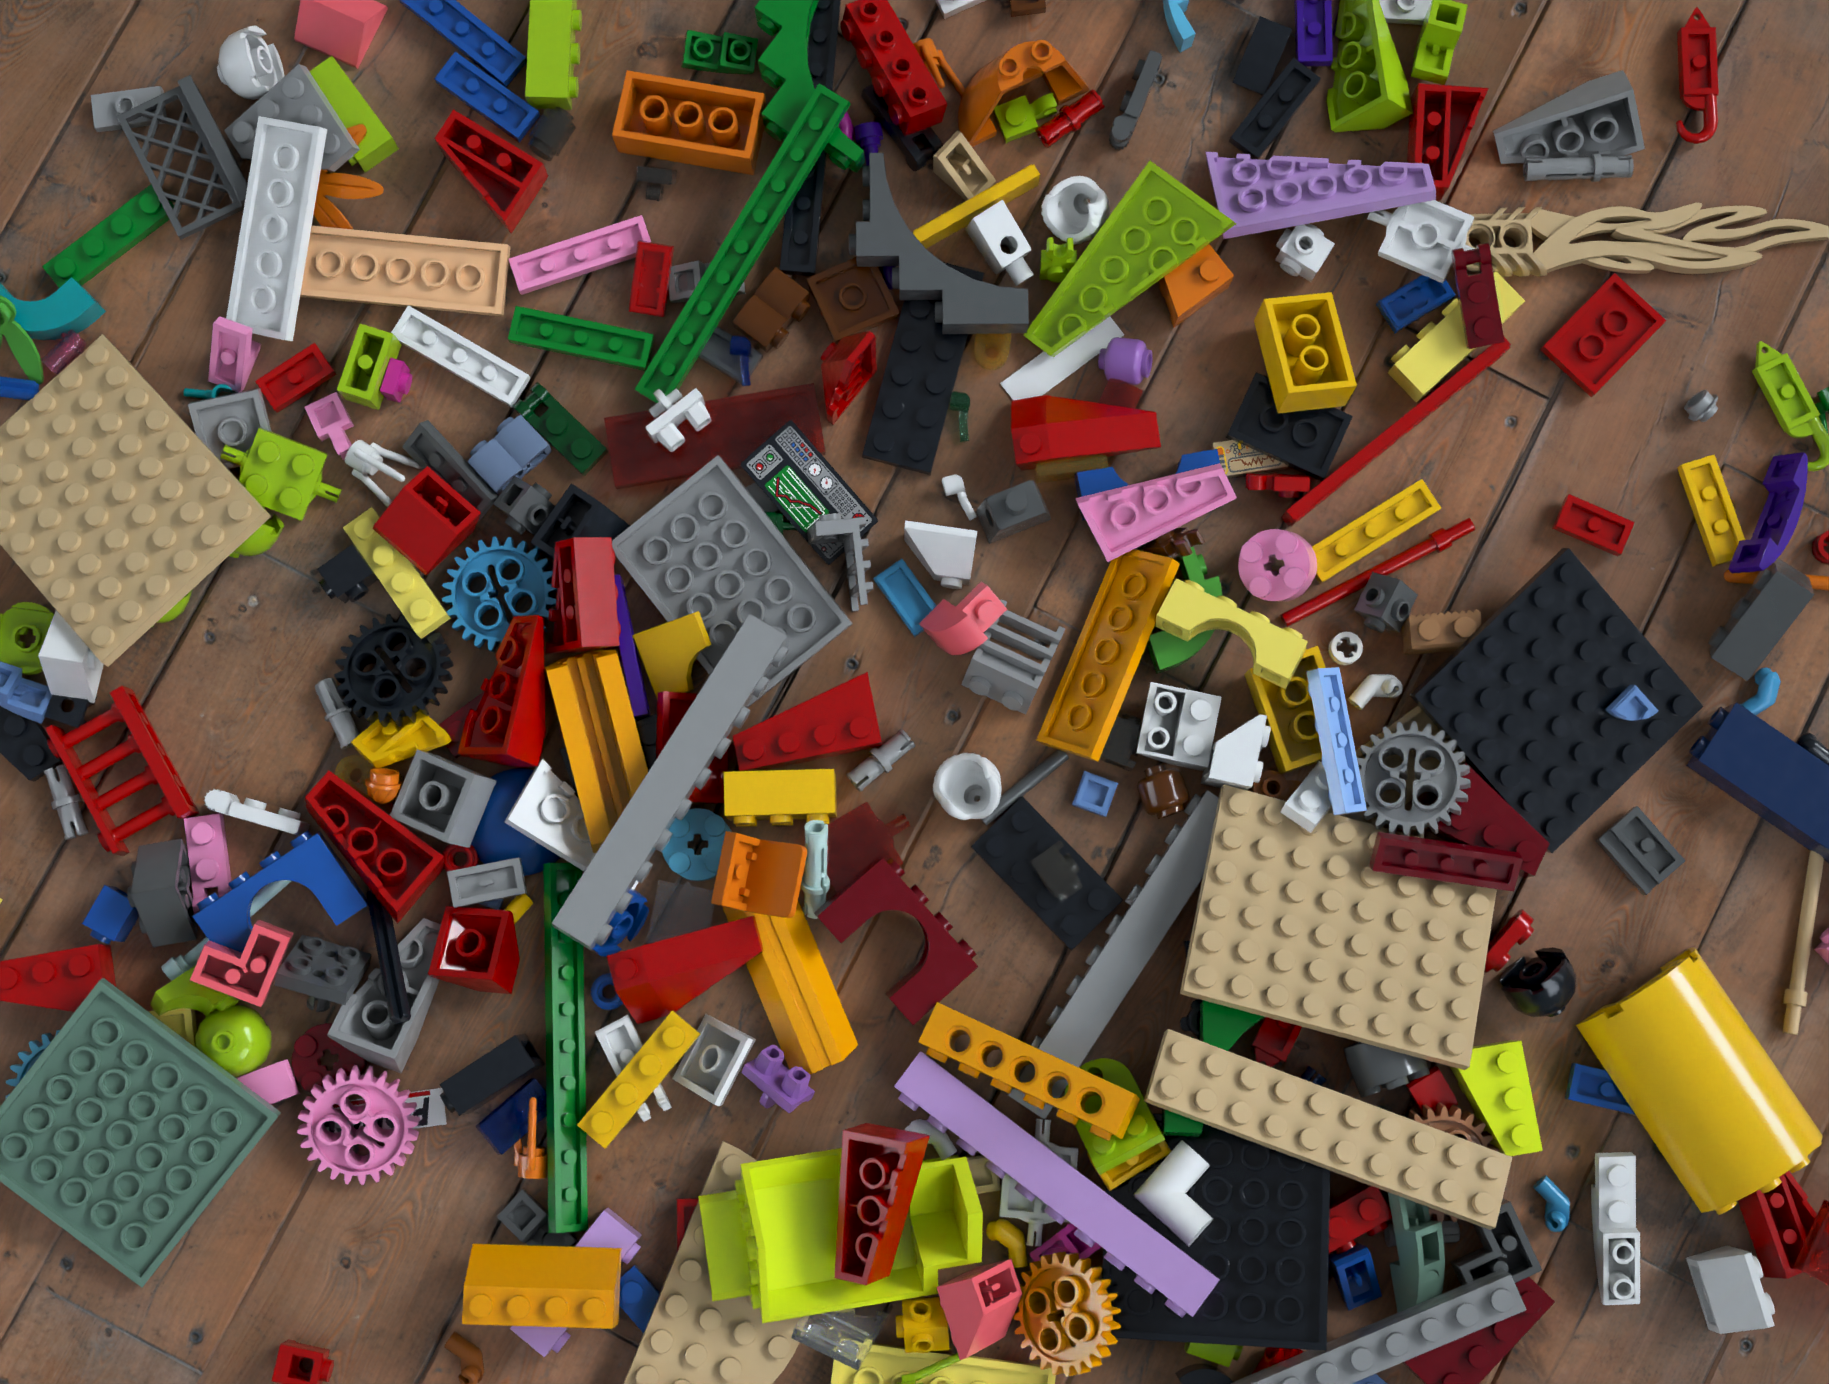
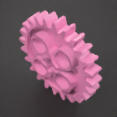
M354 1065L350 1076H347L345 1071L339 1068L336 1073V1081L327 1074L322 1080L324 1087L315 1084L311 1089L314 1097L306 1096L303 1105L307 1109L300 1111L298 1119L307 1123L301 1124L297 1133L308 1136L303 1139L300 1146L301 1148L312 1147L307 1160L312 1161L319 1158L321 1160L318 1167L319 1172L330 1167L332 1169L330 1179L334 1180L339 1173H343L345 1184H349L354 1175L358 1176L360 1184L364 1185L367 1175L371 1174L375 1182H379L381 1170L390 1176L393 1175L395 1170L394 1163L400 1166L405 1164L406 1157L403 1153L412 1154L415 1146L410 1141L417 1140L419 1131L412 1128L418 1126L420 1117L410 1114L416 1110L417 1103H405L409 1097L410 1090L398 1092L399 1079L394 1080L390 1084L385 1082L387 1071H383L377 1078L373 1077V1066H369L365 1075H360L358 1066ZM358 1094L365 1099L366 1104L355 1106L351 1104L348 1096ZM334 1104L339 1105L340 1108H341V1110H340V1109H335V1108L333 1107V1105H334ZM382 1117L388 1118L393 1122L394 1127L383 1129L379 1127L376 1120ZM334 1121L339 1124L342 1131L337 1133L330 1132L325 1128L324 1123ZM360 1121L365 1124V1127L360 1126L358 1129L352 1126ZM377 1141L384 1142L385 1145L380 1146L377 1144ZM357 1144L364 1145L369 1149L370 1154L365 1156L358 1155L353 1151L352 1146Z

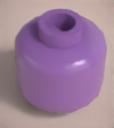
M1115 337L1108 343L1107 348L1100 350L1098 366L1099 369L1104 370L1106 379L1109 382L1138 385L1144 377L1148 378L1150 375L1152 350L1147 349L1146 344L1142 340Z

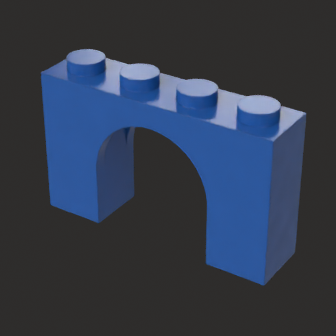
M307 830L290 842L293 849L282 856L278 851L274 852L259 862L263 869L251 877L247 871L228 883L231 888L230 891L221 897H218L216 892L196 904L200 911L192 917L208 940L243 953L253 929L250 917L252 901L257 892L269 883L289 880L306 886L314 893L336 926L366 907L368 900L321 831L312 836L309 830Z

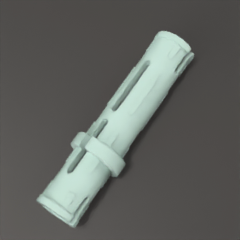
M812 820L804 826L807 857L801 889L804 892V914H807L809 918L819 919L814 912L826 903V894L830 888V879L827 876L828 825H824V821Z

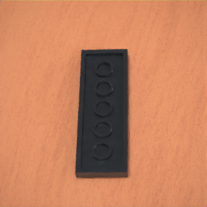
M945 263L964 275L983 282V272ZM904 300L862 458L931 475L968 334H942V323H935V301L942 300Z

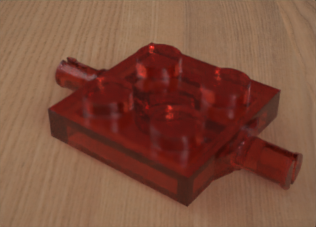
M865 802L828 824L827 876L836 892L844 887L878 855L883 857L885 861L892 857L899 866L904 864L894 847L893 836L911 827L909 821L895 827L907 819L904 813L889 823L884 824L875 816L868 802Z

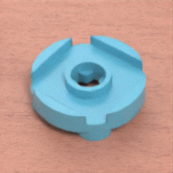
M701 808L689 809L681 821L676 818L669 828L673 835L662 853L671 870L683 878L692 881L709 880L717 875L725 831H732L724 819L714 812ZM698 834L701 835L702 840L708 841V848H703L701 855H695L694 849L688 848V842L693 841L694 835Z

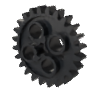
M387 614L385 624H380L376 618H373L372 629L369 630L364 625H360L362 633L360 637L351 634L348 636L353 643L352 647L341 646L340 650L346 656V659H338L335 662L343 670L334 674L336 680L341 683L337 690L342 697L345 696L343 701L348 708L353 707V712L358 718L365 714L369 724H373L378 718L381 725L387 727L392 718L396 725L401 727L403 717L408 716L412 723H415L416 712L420 711L428 716L429 711L426 705L431 703L439 706L440 702L436 698V694L448 693L447 688L442 682L453 679L450 672L446 670L454 666L450 657H447L451 651L447 644H443L445 640L440 632L435 633L434 630L421 639L403 614L398 622L394 621L391 614ZM406 642L401 650L393 651L397 644ZM377 648H382L395 667L401 672L413 689L411 693H407L393 673L388 669L384 661L376 653ZM371 663H376V666L373 670L369 672H363L364 668ZM426 668L421 676L412 677L417 669ZM396 689L391 697L382 698L386 691Z

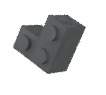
M182 838L139 846L137 859L131 865L133 883L131 886H128L127 895L130 906L132 908L136 907L139 913L141 932L148 935L153 947L196 940L198 924L192 917L194 912L192 906L193 898L189 890L191 878L189 858Z
M1502 1199L1496 1228L1489 1230L1473 1224L1483 1247L1450 1262L1461 1286L1500 1269L1510 1273L1515 1283L1542 1271L1511 1201Z

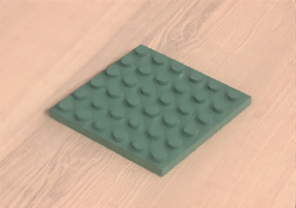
M102 978L0 1106V1182L140 1287H143L281 1112L105 978Z

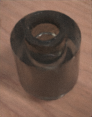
M558 106L554 110L546 108L528 136L530 141L527 147L546 161H551L554 156H559L576 129V126L572 123L573 116Z

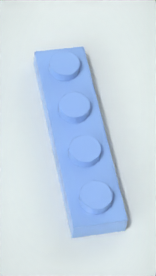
M1317 668L1306 671L1308 692L1312 699L1315 728L1319 735L1322 765L1326 772L1329 787L1328 796L1333 808V814L1342 815L1367 811L1340 668Z

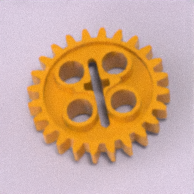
M1058 1252L1041 1256V1261L1030 1263L1031 1271L1021 1273L1025 1283L1019 1284L1023 1295L1018 1304L1019 1312L1015 1313L1012 1318L1020 1321L1021 1326L1014 1332L1015 1334H1024L1025 1336L1024 1341L1020 1345L1021 1348H1032L1029 1359L1031 1361L1041 1359L1040 1369L1052 1368L1053 1375L1064 1373L1066 1377L1091 1372V1368L1101 1366L1100 1358L1111 1355L1106 1345L1118 1342L1115 1336L1111 1334V1330L1121 1328L1119 1323L1113 1321V1315L1120 1313L1121 1309L1111 1305V1301L1118 1295L1117 1293H1108L1106 1290L1111 1283V1279L1100 1280L1102 1268H1090L1091 1259H1079V1253L1066 1254V1252Z

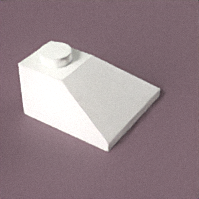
M905 521L904 541L934 580L941 581L942 587L951 589H962V584H970L977 531Z

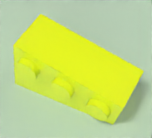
M1508 1040L1473 1046L1469 1068L1465 1070L1451 1066L1450 1068L1458 1081L1457 1084L1462 1093L1466 1095L1475 1112L1474 1115L1486 1124L1483 1131H1487L1493 1136L1490 1144L1496 1146L1500 1153L1508 1156L1543 1151L1522 1041Z

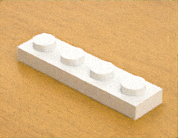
M409 305L391 332L401 344L510 407L515 405L531 379L525 372Z

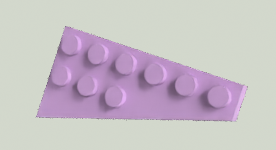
M1206 152V161L1217 210L1236 223V225L1223 233V239L1436 200V188L1429 164L1385 161L1381 166L1361 165V160H1348L1347 164L1329 163V158L1273 155L1269 160L1250 159V154H1237L1236 158L1218 157V152Z

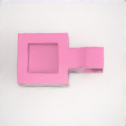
M335 392L304 408L318 438L321 441L330 438L337 454L341 455V458L345 460L346 454L352 446L345 430L354 425L340 395Z

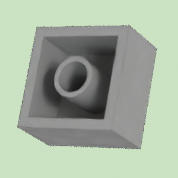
M417 749L390 816L444 842L469 848L496 780L441 756Z

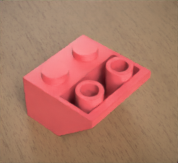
M1011 1259L975 1267L937 1287L940 1305L945 1312L951 1331V1339L960 1360L970 1357L1005 1337L1023 1295Z

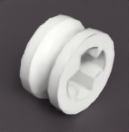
M1347 631L1336 635L1328 647L1330 658L1339 665L1352 664L1360 658L1363 651V644L1358 635ZM1342 639L1347 640L1348 645L1354 646L1355 650L1349 653V658H1345L1343 652L1337 651L1336 647L1342 644Z

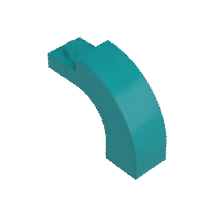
M72 277L51 296L38 301L16 299L0 283V295L13 303L17 312L14 320L21 325L31 339L56 340L72 336L89 327L106 312Z

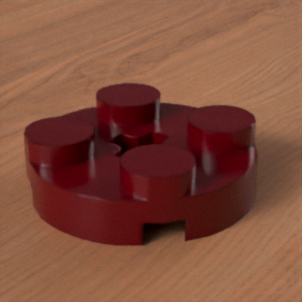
M333 1023L320 1024L310 1028L294 1044V1051L292 1053L293 1073L297 1081L302 1085V1088L311 1093V1089L315 1084L324 1087L322 1080L327 1074L336 1081V1073L339 1068H342L346 1075L350 1076L354 1065L358 1066L360 1075L364 1074L367 1067L365 1059L328 1037L327 1034ZM330 1049L332 1055L338 1054L339 1061L333 1063V1070L331 1071L328 1070L326 1065H321L320 1061L325 1055L324 1051Z

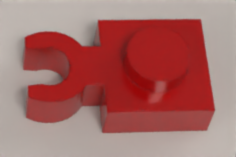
M1246 473L1245 488L1248 490L1278 491V497L1298 498L1300 497V491H1310V477L1305 474Z

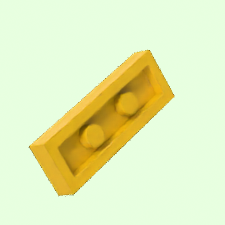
M1715 454L1680 465L1677 469L1712 567L1732 561L1739 541L1745 540Z

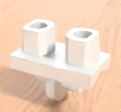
M677 388L667 396L658 389L653 393L658 403L649 409L651 415L656 419L645 428L654 443L659 441L666 449L673 452L686 441L676 428L679 424L687 419L698 432L711 423L712 420L704 406L703 396L697 388L685 397L681 395Z

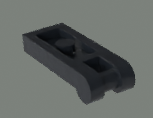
M873 84L864 88L861 94L862 99L905 155L908 166L913 171H918L925 167L926 162L930 159L933 160L934 154L943 146V143L932 128L928 127L905 136L899 125H895L892 122L888 106L883 97H879L876 94ZM918 140H921L925 145L921 149L915 144Z

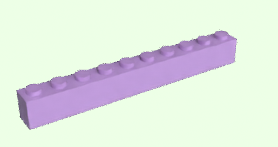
M919 1052L894 1087L902 1092L898 1097L900 1101L913 1111H916L920 1106L928 1112L930 1116L926 1121L943 1134L947 1129H950L959 1136V1139L956 1141L957 1145L972 1156L977 1151L988 1159L985 1166L1003 1179L1006 1173L1018 1182L1014 1189L1031 1202L1035 1197H1038L1048 1206L1044 1210L1045 1213L1061 1225L1065 1219L1078 1228L1074 1233L1076 1237L1091 1248L1095 1242L1108 1251L1104 1258L1122 1271L1125 1266L1129 1267L1138 1274L1134 1281L1150 1294H1153L1156 1289L1168 1298L1165 1305L1181 1318L1186 1313L1194 1317L1220 1281L1219 1278L923 1052Z

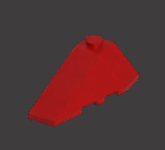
M1050 395L1011 401V432L1016 465L1022 471L1161 448L1157 413L1154 411Z

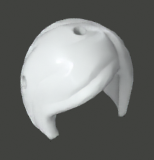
M1074 176L1059 182L1052 188L1049 194L1045 195L1041 205V215L1047 227L1057 238L1067 242V238H1073V245H1078L1095 237L1109 217L1110 203L1106 193L1100 189L1095 181L1085 176Z
M961 753L943 761L936 771L933 783L934 796L942 808L954 818L961 820L984 819L993 813L1000 802L1002 791L1000 773L996 766L986 757H981L975 753Z

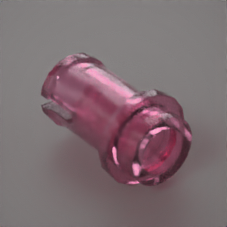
M72 329L67 334L63 332L61 334L62 339L40 359L57 375L78 353L82 354L84 352L83 348L87 345L84 339Z

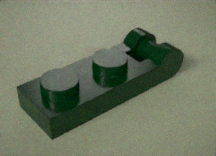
M537 382L530 389L532 393L524 401L519 400L512 407L578 472L585 476L609 451ZM543 403L548 410L539 418L533 411Z

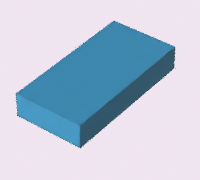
M901 558L874 577L873 581L912 635L916 637L924 631L919 623L936 607V604Z

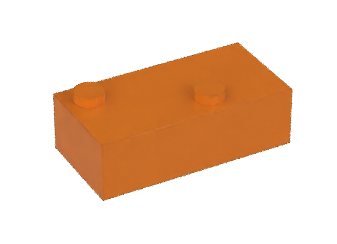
M627 70L612 137L620 153L754 175L765 127L761 114L767 106L765 95L759 92Z

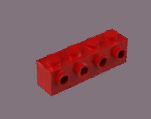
M857 0L846 4L843 19L840 22L842 34L854 46L860 66L869 72L876 94L885 100L892 122L895 125H899L905 136L942 123L947 102L888 0Z
M1363 1183L1330 1202L1329 1253L1335 1250L1337 1254H1341L1356 1245L1354 1239L1366 1232L1368 1236H1372L1388 1227L1386 1221L1392 1218L1391 1210L1378 1188Z

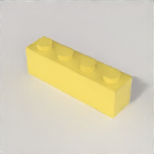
M1495 271L1493 274L1501 323L1503 324L1520 308L1525 300ZM1458 298L1453 300L1441 312L1445 316L1442 321L1437 325L1431 321L1416 335L1420 340L1411 349L1406 344L1391 358L1395 364L1388 371V374L1416 403L1476 349H1467Z

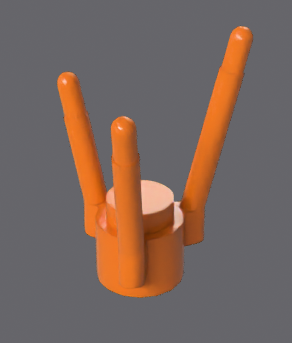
M926 38L913 43L928 71L933 75L938 87L941 89L945 87L939 72L941 67L962 97L965 88L945 60L942 50L936 49L933 39Z
M535 1097L529 1099L527 1146H523V1150L515 1100H509L508 1106L515 1152L514 1166H518V1177L543 1179L547 1178V1154H545V1147L536 1146L537 1100Z

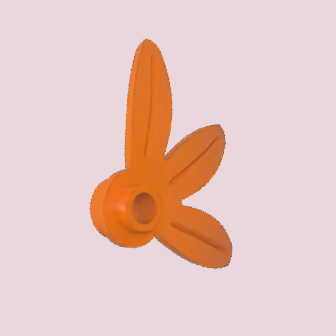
M358 124L346 128L358 146L366 136V126ZM321 170L313 215L322 227L353 229L345 216L326 195L342 199H365L381 195L384 188L379 183L361 176L346 173H327L326 170Z

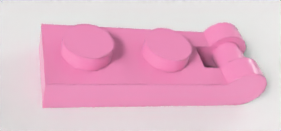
M221 813L184 819L194 914L200 911L196 904L208 897L207 889L218 887V897L231 890L228 885L231 882L224 816Z

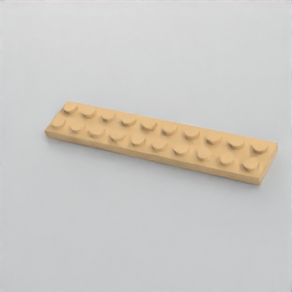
M1167 1029L1164 1032L1144 1102L1489 1230L1496 1228L1513 1157L1173 1030Z

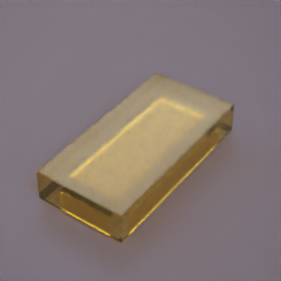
M1103 454L1037 463L1034 473L1037 484L1075 479L1077 472L1109 467L1107 456Z

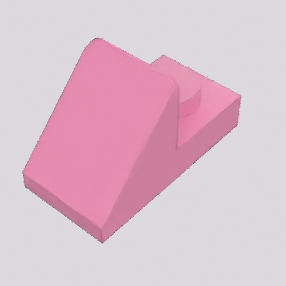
M220 316L213 323L209 382L217 385H228L236 392L244 390L261 348L260 343L252 340L253 328Z

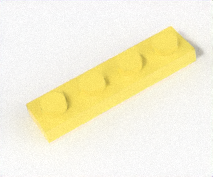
M371 507L345 525L343 529L415 633L423 639L451 618L415 566L373 530V526L380 516Z

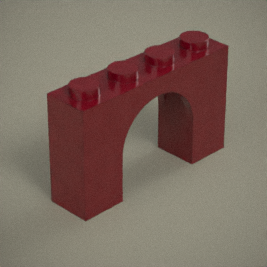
M878 855L815 911L814 914L840 943L844 942L872 916L883 911L899 910L909 913L916 918L924 934V950L921 959L906 976L885 993L910 1023L914 1025L937 1002L939 1003L978 968V965L972 960L977 954L963 938L957 943L949 934L953 926L939 911L933 915L928 910L925 904L929 899L916 884L911 888L907 886L901 879L905 872L892 857L885 861L883 857Z

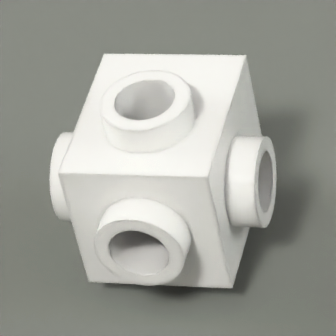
M1312 224L1298 225L1293 231L1286 228L1276 244V247L1281 249L1276 261L1281 263L1280 267L1292 276L1300 275L1311 282L1330 254L1335 243L1325 238L1324 233Z

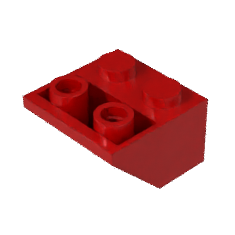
M427 466L402 488L374 524L373 530L427 576L474 532L481 512Z

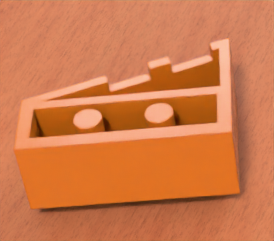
M1210 244L1159 280V288L1162 296L1165 298L1174 328L1228 289L1234 278V274Z

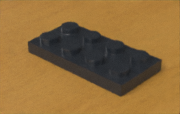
M1023 796L971 846L985 863L1071 951L1123 901Z

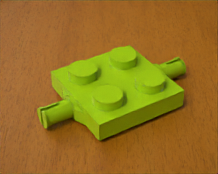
M258 428L253 444L246 453L225 445L223 448L224 452L220 456V459L240 466L239 482L262 506L301 521L304 520L308 506L316 496L337 503L342 489L322 482V469L328 456L327 453L263 428Z

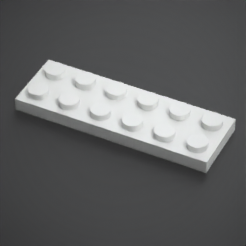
M258 116L226 316L228 320L253 328V334L293 341L327 129Z

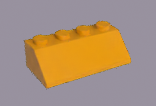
M473 1243L464 1282L462 1324L613 1329L619 1323L622 1248Z

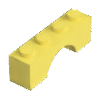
M1177 578L1175 579L1156 616L1155 627L1187 642L1197 634L1207 630L1220 629L1234 633L1247 644L1251 651L1253 674L1284 689L1287 688L1308 644V641L1302 639L1303 636L1298 631L1289 627L1281 629L1271 624L1270 620L1263 614L1255 611L1248 613L1237 608V604L1233 600L1225 596H1218L1216 598L1204 592V588L1191 580L1183 582Z

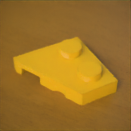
M418 711L415 713V723H412L408 716L403 717L401 727H398L392 718L387 727H383L379 719H377L351 743L375 768H382L415 756L417 749L427 752L444 746L452 740L448 733L432 718Z

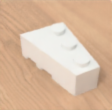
M56 610L38 655L51 696L59 695L88 699L89 702L95 703L104 664L100 662Z

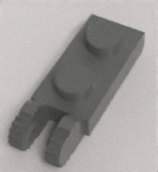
M1150 50L1146 61L1142 59L1138 61L1132 79L1137 81L1134 91H1126L1119 109L1125 113L1115 117L1113 127H1111L1109 141L1115 149L1120 150L1127 147L1161 65L1163 56L1158 52Z

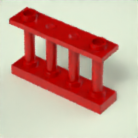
M120 686L109 692L115 703L111 704V709L68 733H65L63 728L50 725L45 729L50 737L47 740L49 749L56 758L62 759L100 830L97 837L102 847L107 852L111 851L112 854L125 856L130 852L123 841L124 839L169 814L185 819L198 815L199 811L134 691L125 686ZM118 721L127 724L131 732L128 735V740L82 765L73 746ZM135 752L143 754L148 763L144 767L145 771L99 796L90 777ZM152 783L160 785L165 795L161 798V803L120 826H115L107 808Z

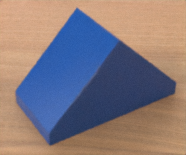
M1356 1243L1354 1247L1341 1254L1334 1252L1329 1255V1268L1348 1311L1382 1297L1371 1253L1366 1246Z

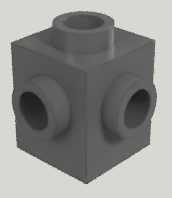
M516 476L513 477L493 503L508 516L505 521L507 525L521 535L526 530L534 536L555 507L549 501L552 495L536 482L531 486Z
M1372 572L1354 610L1365 619L1364 625L1380 633H1383L1385 629L1400 633L1405 620L1410 615L1411 608L1418 594L1400 579Z

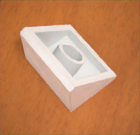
M705 1014L697 1030L701 1035L685 1053L672 1079L714 1105L721 1106L756 1039Z

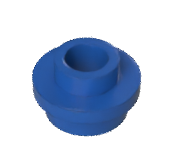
M611 973L599 976L591 987V997L594 1003L605 1010H613L623 1004L617 993L611 999L606 998L603 994L605 986L609 984L614 986Z

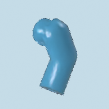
M1767 667L1761 668L1755 673V683L1759 685L1757 694L1740 704L1754 715H1758L1776 702L1781 683L1779 675Z
M1544 1175L1534 1184L1533 1188L1546 1200V1227L1552 1232H1560L1569 1222L1570 1200L1547 1175Z

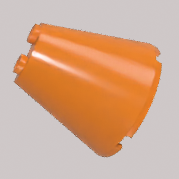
M1048 41L1024 42L1014 46L986 64L969 81L959 105L958 128L972 147L995 137L997 130L989 116L1001 97L1043 76L1048 88L1053 93L1058 106L1088 92L1089 87L1065 57Z

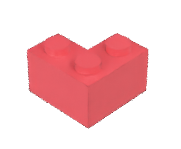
M258 920L254 924L243 953L209 940L202 949L190 981L262 1007L291 941L293 932Z

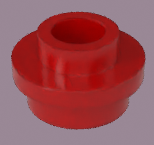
M449 844L442 854L444 856V869L446 872L473 867L478 864V854L472 845L467 848ZM463 852L467 857V861L464 865L457 866L455 856Z

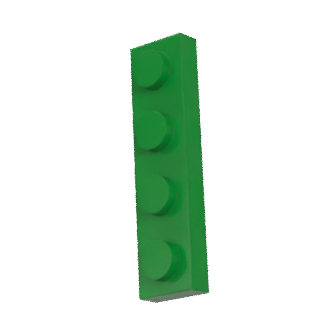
M150 184L42 266L59 288L71 277L83 286L170 220L152 185ZM168 200L172 208H174V204Z
M515 306L508 341L513 344L646 371L655 337L653 334Z

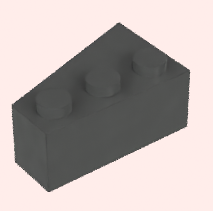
M1779 558L1768 568L1761 571L1746 595L1733 607L1730 613L1731 617L1726 625L1718 627L1708 642L1711 645L1709 648L1711 658L1748 681L1815 595L1809 577Z

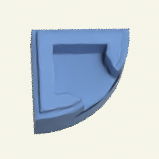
M1631 684L1605 709L1612 716L1627 721L1647 719L1659 711L1636 685Z

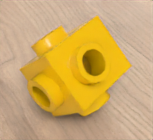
M918 1297L902 1300L903 1315H895L896 1335L897 1338H904L905 1353H928L930 1351L949 1350L948 1322L945 1312L940 1305V1297Z

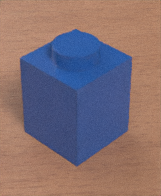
M104 885L82 924L92 929L90 933L92 937L110 945L111 941L125 942L139 918V913L136 907L132 908L130 906L126 892L114 886Z

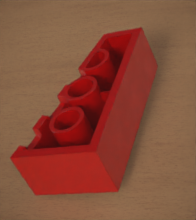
M868 672L733 735L739 771H765L881 747L882 740Z
M330 770L305 796L306 808L309 814L398 924L443 871L444 856Z
M864 1123L843 1130L834 1278L868 1285L890 1276L930 1135L870 1123Z

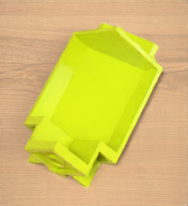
M842 1148L740 1164L741 1179L735 1180L736 1190L698 1196L712 1302L750 1295L752 1308H759L762 1323L938 1294V1269L982 1262L983 1211L967 1158H959L958 1155H952L944 1160L940 1157L923 1160L890 1276L868 1285L834 1278Z

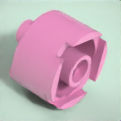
M1280 529L1261 531L1251 537L1242 546L1240 551L1238 570L1242 583L1253 596L1263 600L1283 602L1300 597L1309 588L1317 572V558L1312 546L1304 538L1290 531ZM1275 558L1284 561V566L1279 568V573L1272 571L1271 565L1275 563Z

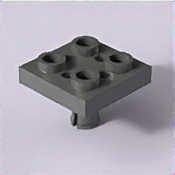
M302 935L277 971L274 986L309 995L306 1005L310 1010L314 1009L315 1001L318 1000L316 1012L328 1010L331 1002L346 1005L369 968L372 954L359 951L354 947L330 943L318 937Z

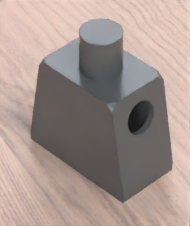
M1033 480L1026 481L985 498L976 510L989 544L1051 520L1039 487Z

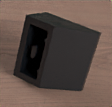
M571 483L531 543L539 552L554 561L555 542L574 537H612L613 540L630 525L601 502Z

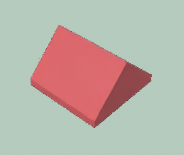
M300 0L294 40L325 55L333 56L334 59L358 69L388 7L375 0Z

